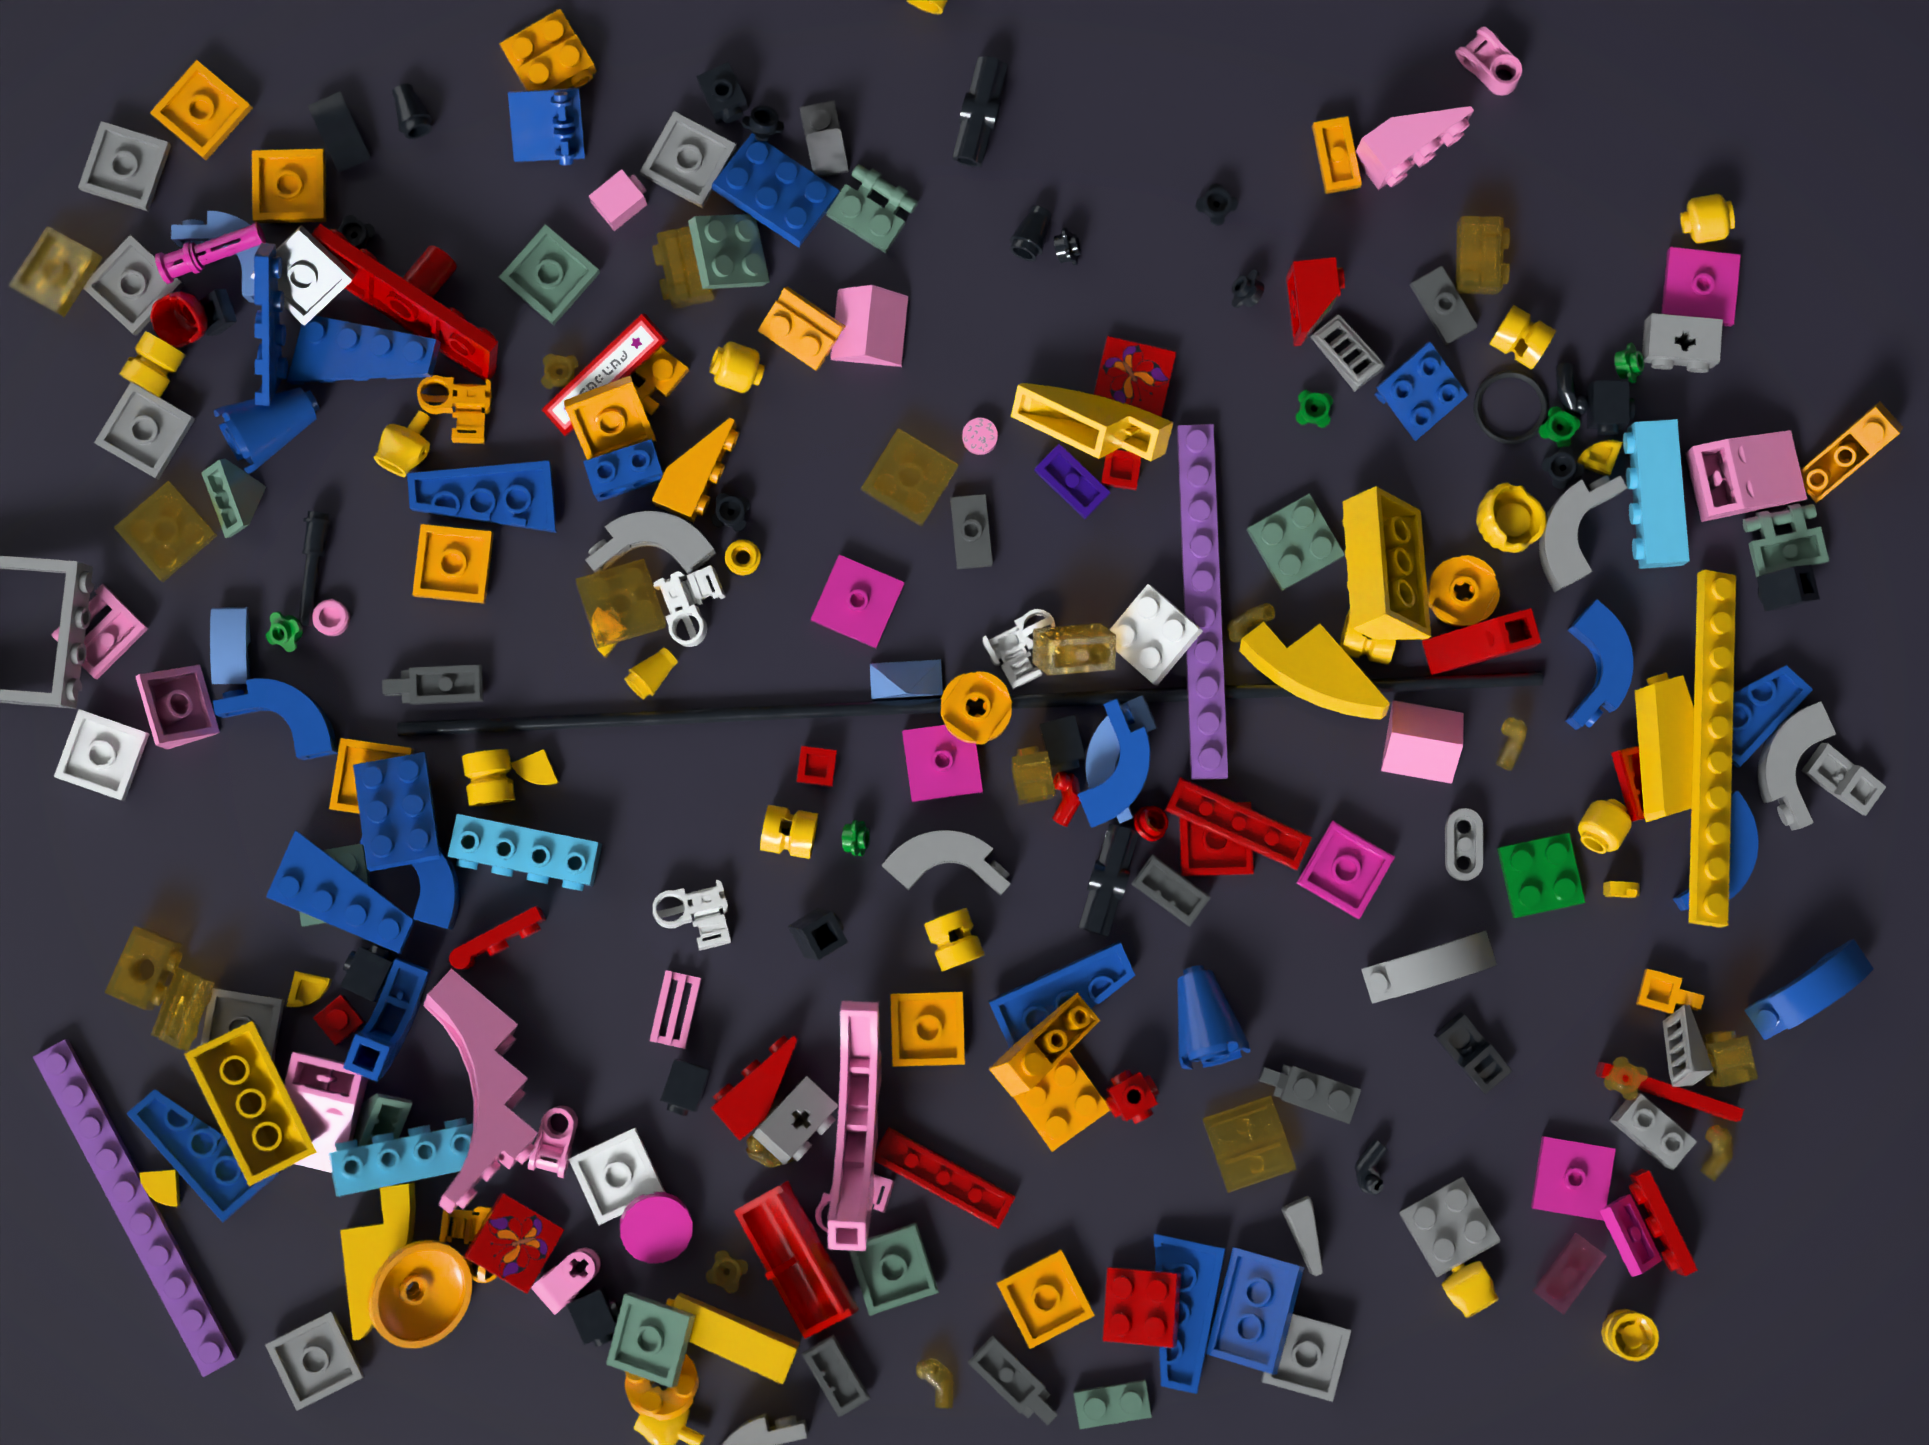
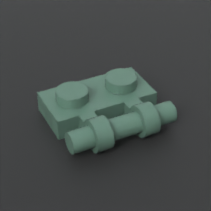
M858 164L852 176L861 181L862 185L857 191L845 184L826 214L835 222L884 253H887L905 226V221L895 215L896 212L902 207L909 213H912L918 201L907 195L908 191L900 185L896 188L882 179V174L873 168L869 171ZM873 190L889 199L884 208L868 198Z
M1797 503L1788 505L1786 510L1769 513L1768 510L1756 512L1754 517L1743 519L1745 532L1758 530L1762 538L1748 543L1756 578L1793 566H1814L1829 562L1822 528L1807 529L1805 520L1816 518L1817 516L1814 504L1801 506ZM1791 525L1793 533L1776 536L1775 526Z

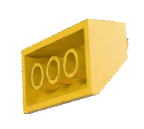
M1377 486L1344 500L1343 526L1345 530V557L1347 560V588L1350 601L1349 619L1351 629L1374 640L1430 638L1431 629L1421 510Z
M253 1021L185 1053L188 1063L249 1186L317 1153Z

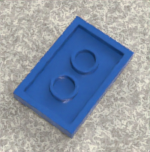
M754 133L748 137L714 180L711 189L798 248H800L820 222L840 192L766 141L757 140Z
M421 752L354 764L366 866L369 872L441 859L426 753Z
M1233 1247L1206 1354L1277 1375L1304 1267Z

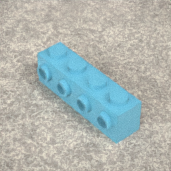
M1678 420L1634 422L1627 428L1628 432H1625L1623 435L1625 454H1630L1631 468L1626 470V483L1628 489H1633L1634 503L1629 505V518L1631 524H1636L1637 538L1632 540L1634 560H1639V569L1683 566L1690 560Z
M457 814L448 857L457 859L456 866L477 870L478 864L492 866L491 873L513 877V872L519 871L528 873L526 880L548 884L549 878L563 880V888L583 891L584 885L594 886L602 844L595 841Z
M465 1117L444 1122L445 1129L431 1132L430 1125L408 1129L409 1137L394 1139L392 1132L372 1136L373 1144L358 1147L357 1140L335 1144L336 1151L328 1153L336 1196L461 1171L467 1158L473 1132V1123L467 1124Z

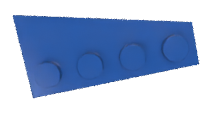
M261 243L254 255L255 305H262V310H257L254 323L255 338L262 339V343L258 346L257 358L255 359V375H262V384L259 390L255 392V405L270 406L282 379H286L288 374V360L286 357H282L281 348L286 342L285 324H280V312L284 310V292L278 290V279H281L283 265L282 258L276 257V244Z
M296 830L266 895L269 899L400 954L416 921Z
M1118 941L988 1000L1010 1048L1074 994L1078 993L1086 1004L1093 1008L1132 979L1135 973L1121 942Z
M155 1089L126 1113L223 1223L279 1175L277 1172L249 1186L225 1136Z
M1154 1234L1155 1271L1181 1273L1177 1347H1159L1161 1386L1198 1394L1226 1248Z

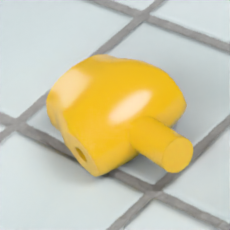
M418 411L408 427L397 424L387 425L381 435L378 450L374 456L375 461L386 470L398 476L406 477L407 473L426 458L430 450V443L420 435L429 422L430 417L426 413Z
M1476 1261L1466 1266L1462 1263L1451 1269L1453 1273L1441 1284L1454 1306L1460 1309L1466 1318L1477 1314L1499 1300L1495 1292L1493 1280L1481 1261Z
M690 1409L676 1418L664 1421L640 1414L634 1426V1430L642 1434L653 1445H675L679 1439L690 1445H701L705 1438V1435L686 1426Z

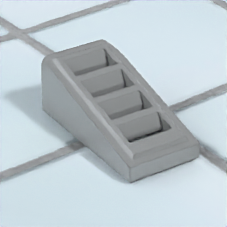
M1339 314L1311 335V339L1354 391H1357L1385 367L1379 357ZM1339 328L1342 334L1328 344L1324 338ZM1348 339L1351 344L1337 354L1334 348ZM1354 350H1357L1360 355L1347 364L1343 359ZM1365 360L1368 366L1356 374L1352 369Z
M1684 1005L1663 1020L1669 1075L1673 1087L1693 1086L1714 1071L1690 1005ZM1681 1022V1027L1678 1029L1676 1024Z
M1305 1196L1283 1206L1281 1210L1309 1273L1318 1276L1323 1273L1314 1207L1311 1197Z

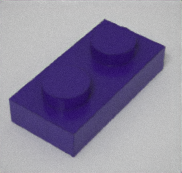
M1060 444L1034 468V471L1085 520L1111 493Z

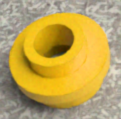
M741 539L729 545L725 553V562L733 573L749 575L759 567L761 554L753 542ZM740 552H747L750 555V559L746 564L737 562L736 558Z

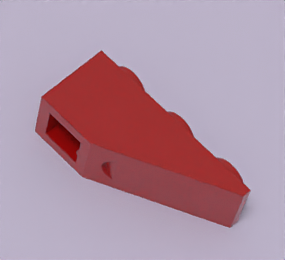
M1532 608L1496 617L1421 641L1431 675L1534 648L1542 643Z
M783 1035L768 1048L772 1053L771 1056L763 1063H760L758 1059L754 1060L741 1072L744 1079L739 1084L733 1087L728 1083L713 1096L717 1103L711 1107L712 1110L739 1141L770 1115L799 1040L796 1035L790 1039Z

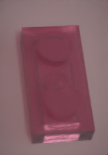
M1575 1233L1532 1292L1564 1315L1607 1256L1579 1234Z

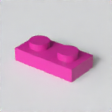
M1631 1194L1616 1199L1600 1210L1631 1277L1643 1274L1662 1261Z

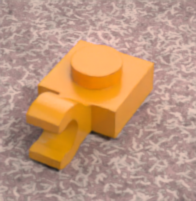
M1645 969L1636 1004L1673 1014L1676 1004L1679 1006L1690 1005L1692 1010H1701L1705 996L1680 989L1682 978Z

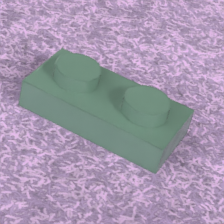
M1145 1379L1073 1391L1079 1429L1152 1418Z

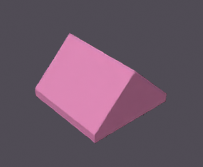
M875 285L838 289L835 319L846 327L837 338L838 340L832 348L831 360L901 367L908 296Z
M200 665L135 676L156 746L171 749L220 733Z
M1393 700L1381 771L1451 784L1463 748L1464 713Z

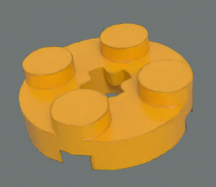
M1470 555L1453 557L1442 562L1433 571L1427 584L1429 607L1441 621L1453 627H1467L1484 621L1493 613L1500 597V590L1493 569L1485 561ZM1466 582L1470 585L1468 591L1473 595L1471 599L1464 598L1461 601L1456 598L1457 592L1454 590L1455 584L1461 586Z
M982 671L964 673L955 677L946 686L942 694V720L947 730L963 742L985 744L1000 736L1010 722L1012 701L1006 685L993 674ZM980 698L984 701L983 709L986 712L983 715L976 714L973 717L968 714L970 708L967 706V702L969 700L976 702Z
M685 1354L678 1385L672 1388L668 1387L665 1390H661L659 1386L653 1388L652 1384L655 1383L654 1381L625 1371V1391L631 1406L637 1413L643 1416L645 1414L649 1417H655L656 1420H670L686 1412L694 1402L693 1397L699 1387L696 1367L687 1354Z

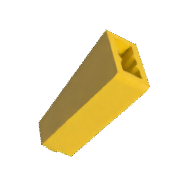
M1667 673L1656 675L1646 679L1648 686L1635 690L1643 810L1646 822L1682 812L1692 807L1694 706L1683 675L1669 679Z
M683 1293L677 1294L675 1300L668 1298L666 1305L695 1314L689 1342L778 1383H784L800 1342Z

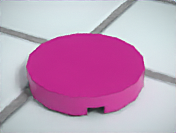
M654 1192V1194L646 1196L643 1194L636 1197L625 1207L620 1218V1237L625 1249L635 1259L646 1263H664L678 1257L687 1248L692 1237V1219L687 1206L677 1196L666 1192Z

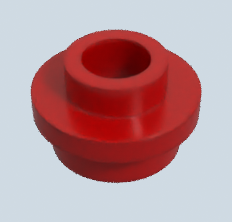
M1145 806L1136 811L1134 826L1139 835L1144 839L1157 841L1164 836L1168 828V818L1159 807Z

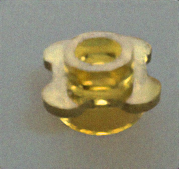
M554 354L546 355L543 359L545 375L541 379L543 386L547 389H552L554 386L565 387L574 379L575 368L578 366L577 359L572 355L567 357L555 356ZM558 369L563 370L562 375H557L556 372Z
M1618 1057L1613 1062L1614 1067L1611 1069L1609 1076L1605 1077L1604 1085L1608 1090H1616L1622 1093L1626 1100H1633L1638 1096L1637 1089L1640 1083L1647 1079V1071L1643 1067L1631 1065L1625 1057ZM1624 1075H1628L1629 1080L1627 1082H1624L1622 1080V1077Z
M726 1250L718 1251L715 1254V1263L712 1269L706 1272V1280L710 1284L716 1283L724 1287L728 1293H734L739 1289L738 1282L742 1274L748 1271V1264L744 1259L736 1260L729 1256ZM725 1268L730 1269L729 1275L724 1274L723 1271Z

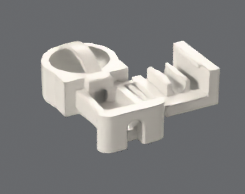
M711 565L686 576L681 572H675L670 575V579L665 580L661 578L654 582V588L657 590L661 589L670 615L665 616L669 633L682 646H697L704 640L707 634L706 621L702 617L699 607L695 604H703L702 600L709 596H713L714 599L726 597L716 570ZM707 576H710L715 592H712ZM690 615L694 616L699 622L698 634H696L689 617ZM681 619L687 628L690 640L684 641L677 636L676 628Z
M1031 610L1024 616L1014 620L1016 627L988 640L986 635L983 637V645L988 651L993 664L999 666V660L1002 659L1004 664L1001 667L1013 690L1042 676L1041 670L1038 666L1033 668L1028 657L1032 656L1030 650L1047 644L1054 636L1056 626L1054 618L1045 610ZM1036 615L1045 617V619L1025 629L1023 628L1029 618ZM1051 624V632L1044 640L1036 641L1028 637L1031 633Z
M716 880V886L690 893H685L684 888L666 890L655 898L652 905L653 916L662 927L668 929L677 928L683 924L691 923V916H694L693 927L698 926L701 936L697 938L699 951L731 943L724 916L728 910V904L720 880ZM667 897L677 898L683 903L670 909L656 910L661 900ZM721 908H722L723 913H724V914H722V915H720V911H719V909H721ZM684 912L683 915H681V917L675 921H666L661 919L663 917H668ZM721 934V937L703 941V938Z

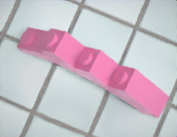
M450 969L427 994L423 1005L444 1026L459 1049L469 1074L474 1100L473 1132L467 1158L460 1173L446 1190L439 1203L449 1214L458 1205L464 1209L477 1194V1191L474 1189L476 1184L482 1178L488 1182L501 1167L499 1162L508 1169L516 1161L523 1164L535 1151L536 1147L532 1143L538 1132L510 1110H513L526 1095V1092L522 1089L528 1079L502 1057L516 1041L513 1034L518 1024L453 969Z
M842 1001L840 1009L839 1110L834 1176L828 1216L829 1249L866 1251L874 1197V1159L878 1138L877 1107L882 1080L881 1051L879 1049V1003Z

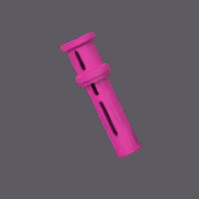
M257 222L197 245L194 242H187L183 244V248L167 254L163 252L155 254V263L163 281L166 284L174 282L176 277L190 272L200 273L206 264L258 246L261 243H266V239L261 226ZM241 240L240 242L234 243L232 245L217 250V248Z

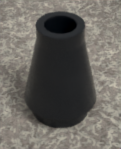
M401 84L392 90V94L395 100L399 131L404 133L407 139H418L427 135L432 129V117L414 92L412 85Z
M1032 206L1030 213L1010 238V251L1015 256L1026 261H1035L1037 256L1043 253L1048 223L1052 216L1047 209L1041 206Z

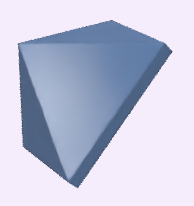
M941 660L870 663L872 700L942 696Z

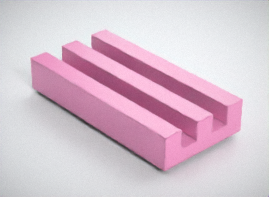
M665 971L650 1036L651 1042L686 1049L702 978ZM672 979L678 980L666 1036H659ZM685 983H692L680 1039H673Z

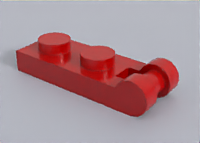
M534 906L455 948L449 955L450 964L456 969H470L474 966L476 957L488 952L489 956H493L508 948L507 941L520 934L521 938L525 939L541 930L539 924L546 920L541 908Z

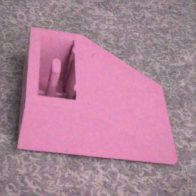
M1471 106L1391 117L1361 139L1356 150L1357 162L1378 190L1386 184L1392 188L1407 177L1408 174L1406 172L1414 164L1422 167L1436 156L1435 151L1442 144L1445 143L1447 147H1450L1464 136L1463 131L1470 126L1468 120L1474 110Z
M1791 430L1730 438L1692 446L1685 453L1701 522L1807 500Z
M292 1052L284 1086L317 1153L295 1164L331 1172L328 1153L336 1151L335 1144L353 1140L369 1078L344 1069L345 1062L304 1052Z

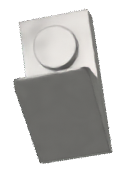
M829 101L800 107L813 173L821 178L849 172L835 102Z

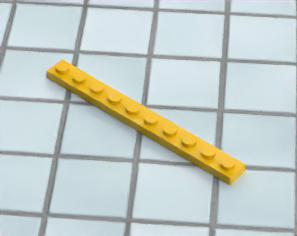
M1705 569L1697 573L1689 923L1721 928L1728 926L1736 575Z

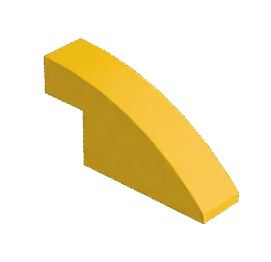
M1028 383L1018 385L1011 417L1098 459L1119 448H1123L1148 461H1153L1166 454L1174 423L1148 411L1105 397L1070 389Z
M1265 622L1241 639L1239 651L1250 663L1275 684L1295 696L1319 707L1346 715L1380 720L1386 716L1390 702L1321 624H1318L1288 648Z
M415 1182L380 1188L384 1223L349 1227L340 1230L353 1340L366 1337L374 1328L369 1315L368 1298L370 1287L377 1271L394 1252L412 1243L416 1213Z

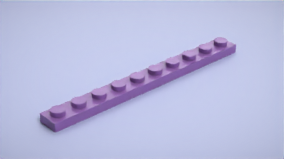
M1213 424L1178 425L1177 442L1184 614L1203 630L1186 651L1191 780L1227 779L1228 760Z
M64 1039L33 1056L36 1065L202 1377L236 1360L238 1356L157 1204L146 1193L141 1184L139 1171L69 1039Z

